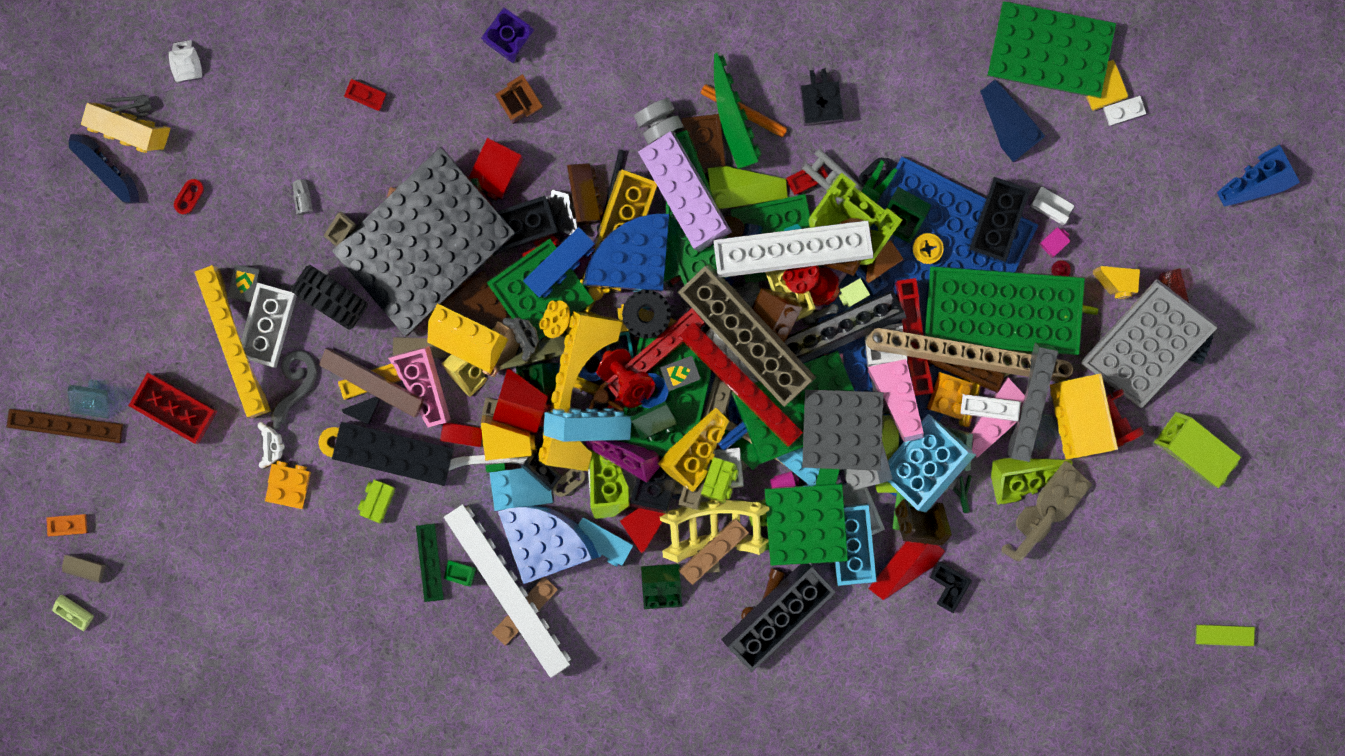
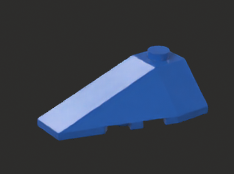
M1280 144L1262 153L1258 157L1259 163L1253 168L1248 165L1244 169L1246 172L1241 178L1234 177L1217 192L1224 207L1283 192L1300 183Z

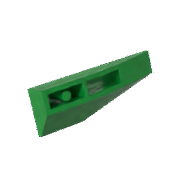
M717 52L714 54V85L718 113L724 135L739 169L759 162V157L762 153L759 145H754L753 138L755 135L752 127H747L745 120L748 117L745 109H741L738 102L741 99L738 91H734L731 84H734L732 75L725 70L724 66H727L725 57Z

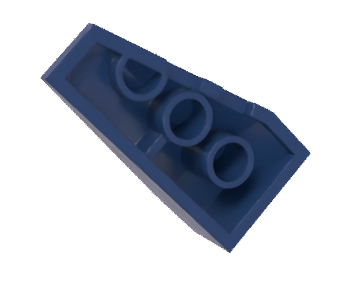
M993 80L980 91L999 144L1012 162L1016 161L1045 137L1033 120L996 80Z

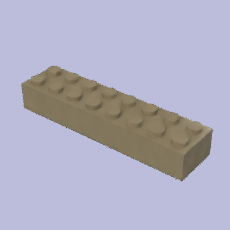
M711 264L704 266L678 292L784 407L816 378L723 277L718 276L717 270Z

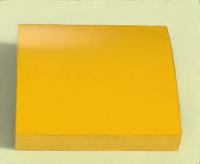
M1114 60L1108 61L1101 98L1086 96L1092 111L1128 98Z

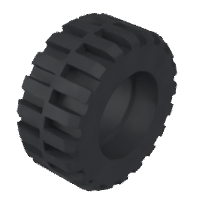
M312 265L304 268L292 286V293L348 330L355 327L368 306L366 301Z

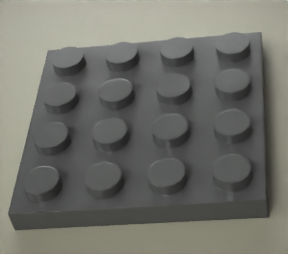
M805 390L802 468L881 471L884 393Z

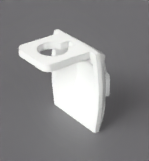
M192 41L174 43L172 51H169V62L175 81L202 78L201 63L195 48L192 47Z

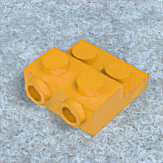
M277 461L276 464H272L265 502L303 509L311 472L306 471L307 467L296 465L295 468L288 467L286 462Z

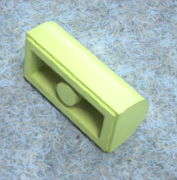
M62 594L57 598L52 609L54 613L82 631L86 630L94 618L93 614Z

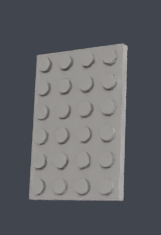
M1156 279L1082 360V364L1095 374L1101 373L1102 379L1116 390L1123 389L1124 396L1140 408H1143L1217 329V324Z

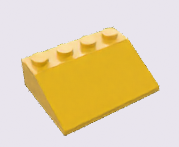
M1101 373L1050 384V394L1053 399L1054 413L1057 417L1058 431L1061 436L1065 459L1118 450Z

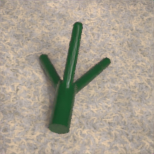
M968 475L965 487L963 476L959 477L961 493L956 487L953 489L960 498L963 513L971 512L967 497L972 478L971 475Z

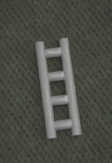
M820 148L814 153L818 157L812 166L806 163L802 167L825 190L829 188L840 173H843L856 183L855 187L859 191L863 189L855 179ZM824 163L833 170L826 179L817 172Z

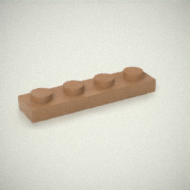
M734 518L683 565L679 572L693 585L738 544L749 531Z
M543 577L525 598L529 604L533 602L537 609L540 610L558 589L546 577ZM507 615L491 633L506 646L519 630L509 615Z

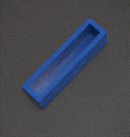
M578 227L523 282L539 298L541 296L546 298L553 291L551 287L556 282L560 284L567 277L565 273L569 269L575 270L581 264L579 260L583 256L587 258L595 250L593 248L595 243Z

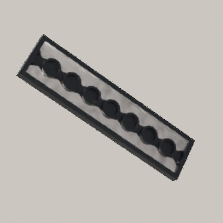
M891 290L789 335L785 344L804 363L870 334L874 329L884 328L907 317L894 291Z

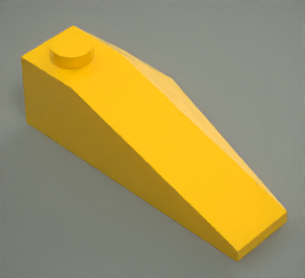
M714 408L672 446L658 464L669 476L694 492L708 472L706 470L710 460H713L714 450L717 443L721 441L729 420L717 408Z

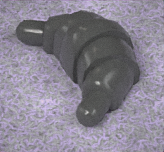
M504 318L503 324L510 326L515 334L516 342L520 343L524 352L522 360L528 361L539 342L536 328L533 327L529 320Z

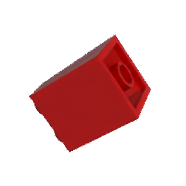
M487 138L469 178H478L481 189L488 192V197L496 201L498 198L503 200L523 161V157Z
M507 369L492 420L537 433L538 427H543L545 412L549 408V405L546 404L547 396L514 371Z
M638 508L620 520L641 553L645 551L662 523L660 517L665 515V513Z

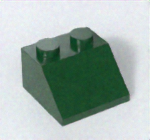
M897 187L886 207L902 219L893 235L910 244L923 223L931 204Z
M666 401L630 417L641 440L647 439L648 442L657 439V434L663 431L667 434L676 430L675 426L678 425L672 408Z

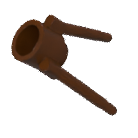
M607 382L599 385V389L593 392V399L590 400L589 409L592 410L595 403L600 405L608 403L620 411L624 410L621 406L609 400V394L604 390L608 385Z

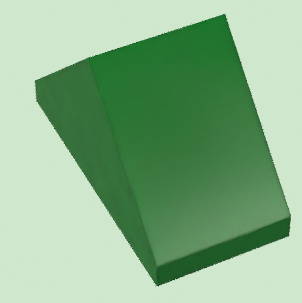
M448 560L444 579L471 587L473 586L477 567Z

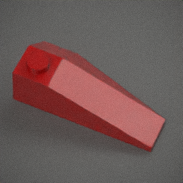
M904 541L876 577V582H873L868 589L882 600H885L932 568L945 551L938 545Z

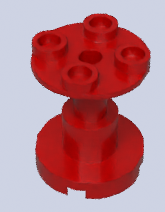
M816 265L786 269L783 273V280L787 288L794 293L801 294L809 291L816 306L832 303L839 294V277L828 268H819Z
M626 349L609 350L603 354V359L598 366L596 374L604 381H608L613 375L619 378L618 384L621 387L618 396L619 400L626 407H638L642 404L640 401L644 398L648 400L655 389V382L652 377L646 372L635 374L633 371H627L624 368L631 361L630 353Z
M1123 389L1112 393L1113 397L1111 394L1106 395L1117 448L1144 434L1142 426L1132 430L1127 418L1121 417L1113 401L1125 394Z

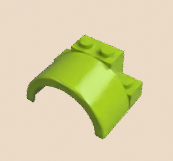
M840 173L831 183L827 193L809 217V226L813 228L837 225L850 218L868 221L869 227L875 224L878 227V231L871 230L873 258L863 259L860 263L861 265H868L873 263L902 219L888 208L885 210L859 191L855 187L856 183L843 173ZM837 197L841 198V200L838 203L835 199Z

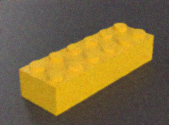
M623 169L619 171L593 248L595 250L609 233L619 226L647 215L657 187L655 181ZM594 250V251L590 254V256H589V259H588V262H587V265H586V268H585V271H584V273H583V276H582V279H581V280H584V278H585V272H586L587 266H588L589 261L591 260V257H592V255L594 254L595 250ZM609 288L610 290L615 292L621 291V289Z

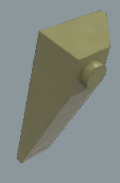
M564 331L563 334L556 338L546 336L538 342L534 353L531 354L528 361L522 360L524 353L522 351L498 366L497 371L561 357L565 349L564 340L568 333Z

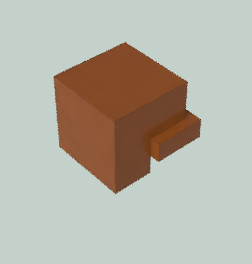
M523 74L507 83L508 87L495 94L512 124L525 116L529 117L543 108Z

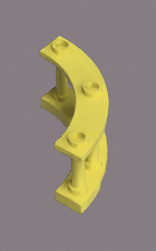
M710 499L707 502H700L698 510L686 507L670 510L668 514L660 517V521L670 524L672 544L662 551L663 558L678 563L695 555L698 550H701L719 533L718 513H732V520L736 518L739 522L740 514L751 516L753 535H746L734 547H737L739 551L760 555L769 549V540L761 536L760 516L769 511V507L759 502L726 500L725 503ZM710 514L711 534L698 537L696 517ZM689 520L690 537L679 542L678 524Z

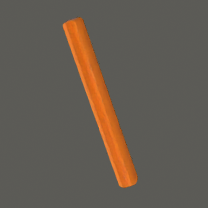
M705 84L701 94L716 102L715 89ZM738 102L740 108L745 109L748 120L780 137H784L787 131L785 126Z

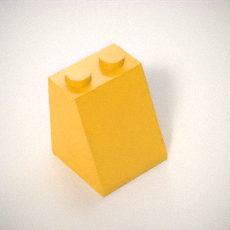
M482 415L481 430L485 461L532 456V450H535L536 446L534 434L531 435L530 431L493 421L491 416Z

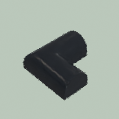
M542 438L535 447V450L532 451V456H528L521 467L544 488L551 491L562 475L552 466L545 465L539 461V450L544 440Z
M937 561L929 575V578L945 586L936 604L954 613L972 580L940 561Z

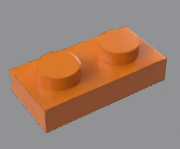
M86 514L46 517L48 536L88 533Z

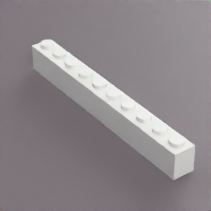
M462 504L444 516V519L549 677H554L570 666L568 661L571 658L565 650L561 652L558 647L560 644L555 634L552 636L547 631L550 628L544 618L539 619L536 614L539 610L533 602L529 604L525 598L528 596L527 592L522 586H517L515 574L512 570L507 571L504 566L507 564L501 554L497 556L493 550L496 546L490 538H485L483 533L486 531L480 522L475 523L472 518L475 515L470 507L465 508Z

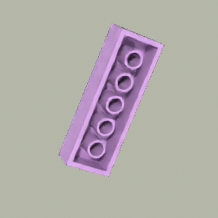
M670 131L638 151L696 251H703L714 244L713 240L722 239L732 232L675 134Z

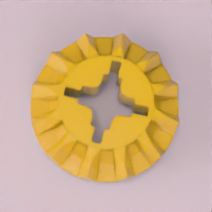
M922 234L913 244V254L923 264L935 263L943 254V243L934 234ZM926 241L929 246H936V248L930 251V257L926 251H920L925 247Z

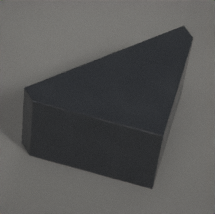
M373 397L344 408L342 412L370 425L381 399Z

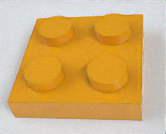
M939 372L927 409L962 420L963 414L960 413L963 394L970 395L974 383Z

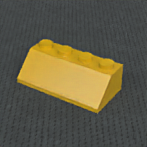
M438 303L428 321L427 342L490 374L509 340L503 335Z

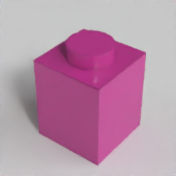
M1057 227L1039 245L1053 258L1070 242L1068 239L1069 234L1063 228L1059 229Z

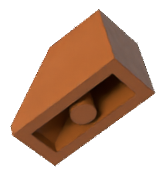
M891 240L884 245L873 263L868 264L867 283H870L903 260V257Z

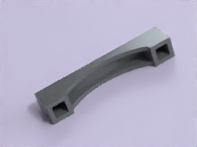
M1040 343L1034 344L1023 406L1007 449V454L1012 459L1030 462L1058 350L1054 346Z

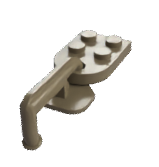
M1064 461L1039 493L1037 505L1025 507L1016 519V527L1026 536L1025 540L1016 551L1013 550L1010 544H1005L1001 549L1002 553L1015 561L1023 560L1033 546L1046 537L1051 530V523L1064 520L1092 484L1069 462Z

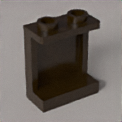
M903 499L895 508V515L897 516L903 541L943 546L952 536L943 503L936 502L927 512H922L913 506H909L908 501Z

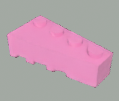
M903 359L868 367V373L877 391L884 393L883 401L903 441L907 442L923 438V428L907 360Z
M1006 378L999 392L993 398L1021 402L1020 416L1025 395L1009 378ZM980 417L970 431L973 434L972 451L976 454L975 458H978L1017 421Z

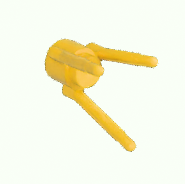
M586 286L589 289L588 293L594 300L586 308V313H589L596 300H600L604 293L611 291L609 288L602 289V287Z

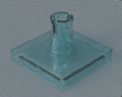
M93 379L89 380L88 387L69 385L67 392L71 413L109 419L108 390L99 389L101 385L99 381L95 380L94 385H92Z

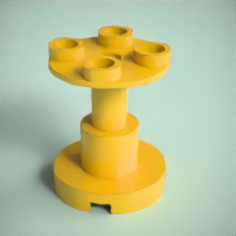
M564 301L549 302L544 316L539 323L540 328L543 329L547 337H559L565 330L568 333L570 310L567 303ZM589 311V313H588V314L598 315V314L593 313V312H591V311Z

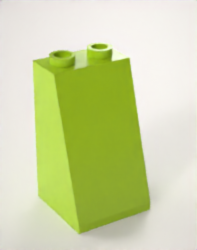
M1175 412L1154 441L1156 445L1217 488L1226 482L1227 476L1237 467L1238 461L1241 458L1193 418Z

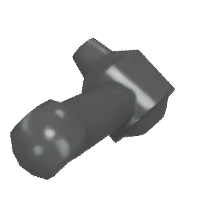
M831 304L824 309L814 310L812 314L803 318V323L814 325L817 323L818 318L832 313L836 314L838 306Z

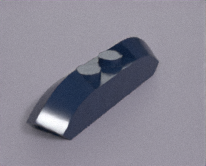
M71 134L69 149L122 202L126 204L139 203L137 187L127 173L120 177L122 172L114 165L110 167L106 163L108 158L103 153H96L100 145L95 141L82 135Z

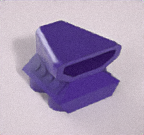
M503 8L481 39L507 60L514 63L519 50L528 40L534 29L508 9Z

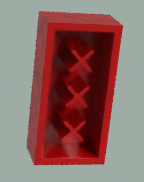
M148 372L128 405L194 444L200 443L218 412Z

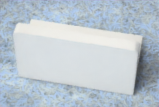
M1044 187L1040 188L1030 205L1061 225L1067 222L1068 216L1074 208L1073 204Z

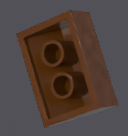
M590 163L567 165L577 224L583 225L599 222L603 212L602 206L597 205L596 198L600 197L598 186L594 187L593 179H596L595 168H591Z
M761 288L752 309L785 343L802 310V306L793 295Z

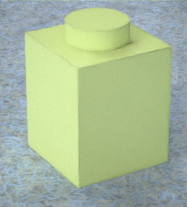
M861 278L839 291L841 293L839 295L843 305L847 304L848 307L870 295Z

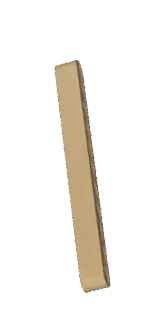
M882 328L874 329L866 339L867 346L876 351L1029 377L1031 354ZM873 336H877L880 339V343L876 342ZM892 339L897 340L899 346L894 345ZM911 342L917 345V349L911 346ZM929 346H933L936 352H932ZM948 349L953 350L954 356L948 352ZM967 352L972 354L973 359L967 356ZM985 355L991 358V362L986 360ZM1003 358L1007 359L1010 365L1005 364ZM1056 359L1051 381L1062 382L1068 378L1073 372L1072 365L1068 361ZM1022 362H1025L1028 365V368H1025L1022 365ZM1059 368L1064 371V375L1059 372Z

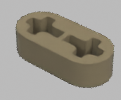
M576 469L568 471L557 482V484L560 483L561 485L566 482L569 483L565 487L566 492L558 493V486L556 484L553 488L554 493L560 497L569 494L584 481V471ZM573 471L576 473L581 472L580 481H569L573 477Z

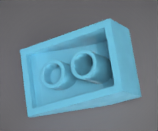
M523 468L490 473L495 511L513 507L553 503L552 492L544 488Z

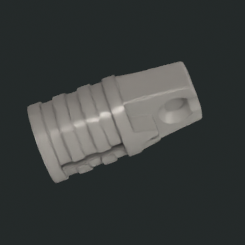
M306 179L294 181L293 198L295 200L296 215L313 213L311 194Z

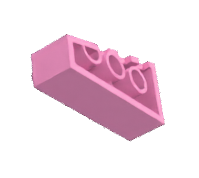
M430 346L390 357L391 364L394 365L399 378L402 379L407 390L424 399L419 413L427 427L443 424L451 420Z

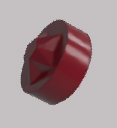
M1064 260L1056 261L1051 267V274L1053 276L1068 277L1071 272L1070 265Z

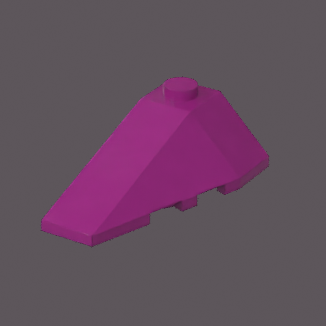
M615 440L584 441L585 447L645 482H648L660 467L658 464L660 461L659 455L653 450Z

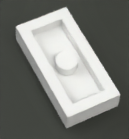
M1141 96L1103 108L1109 126L1146 114Z

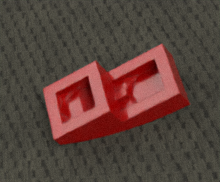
M446 422L442 425L440 441L481 447L482 430L477 427Z

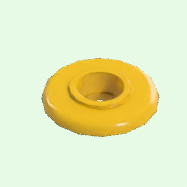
M337 427L327 428L319 436V448L328 457H332L334 448L328 445V440L333 436L337 437L339 431Z

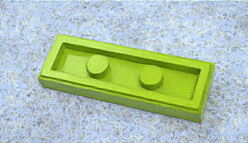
M1196 625L1195 644L1254 646L1255 627Z

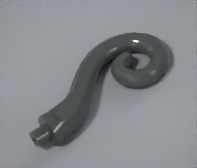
M296 350L290 352L282 362V373L287 379L297 381L304 376L305 371L301 367L295 373L290 371V364L295 360H301L306 364L307 376L301 386L283 397L276 404L270 418L271 421H274L272 429L280 430L281 423L285 424L290 407L303 398L316 381L317 365L315 359L306 351Z

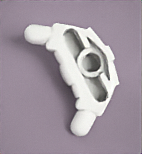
M259 422L257 426L262 431L264 450L259 467L264 469L275 463L278 459H281L284 442H282L281 435L263 422Z

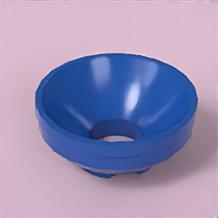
M648 373L658 388V394L655 397H650L648 400L644 398L640 401L642 403L641 406L651 408L666 401L669 390L664 378L660 375Z

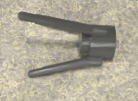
M139 95L105 99L106 102L134 101L133 104L113 108L111 112L135 108L137 112H141L136 115V120L149 115L148 111L152 110L149 96Z

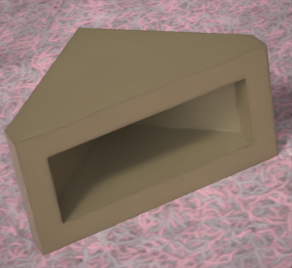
M340 211L324 236L337 246L357 225Z

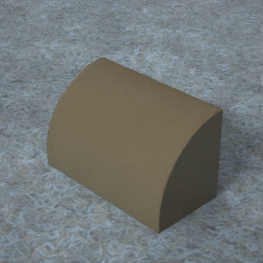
M65 554L62 572L101 583L106 565L71 554Z

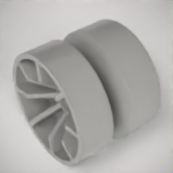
M669 98L655 102L633 116L639 128L651 126L643 133L648 145L670 131L675 134L684 128L679 116L667 118L675 110Z

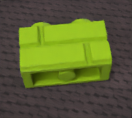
M713 457L701 492L702 496L725 503L726 499H730L733 488H730L732 481H736L739 474L736 464Z
M373 479V482L369 481L365 492L368 493L366 499H362L358 506V510H360L359 515L381 524L396 487Z

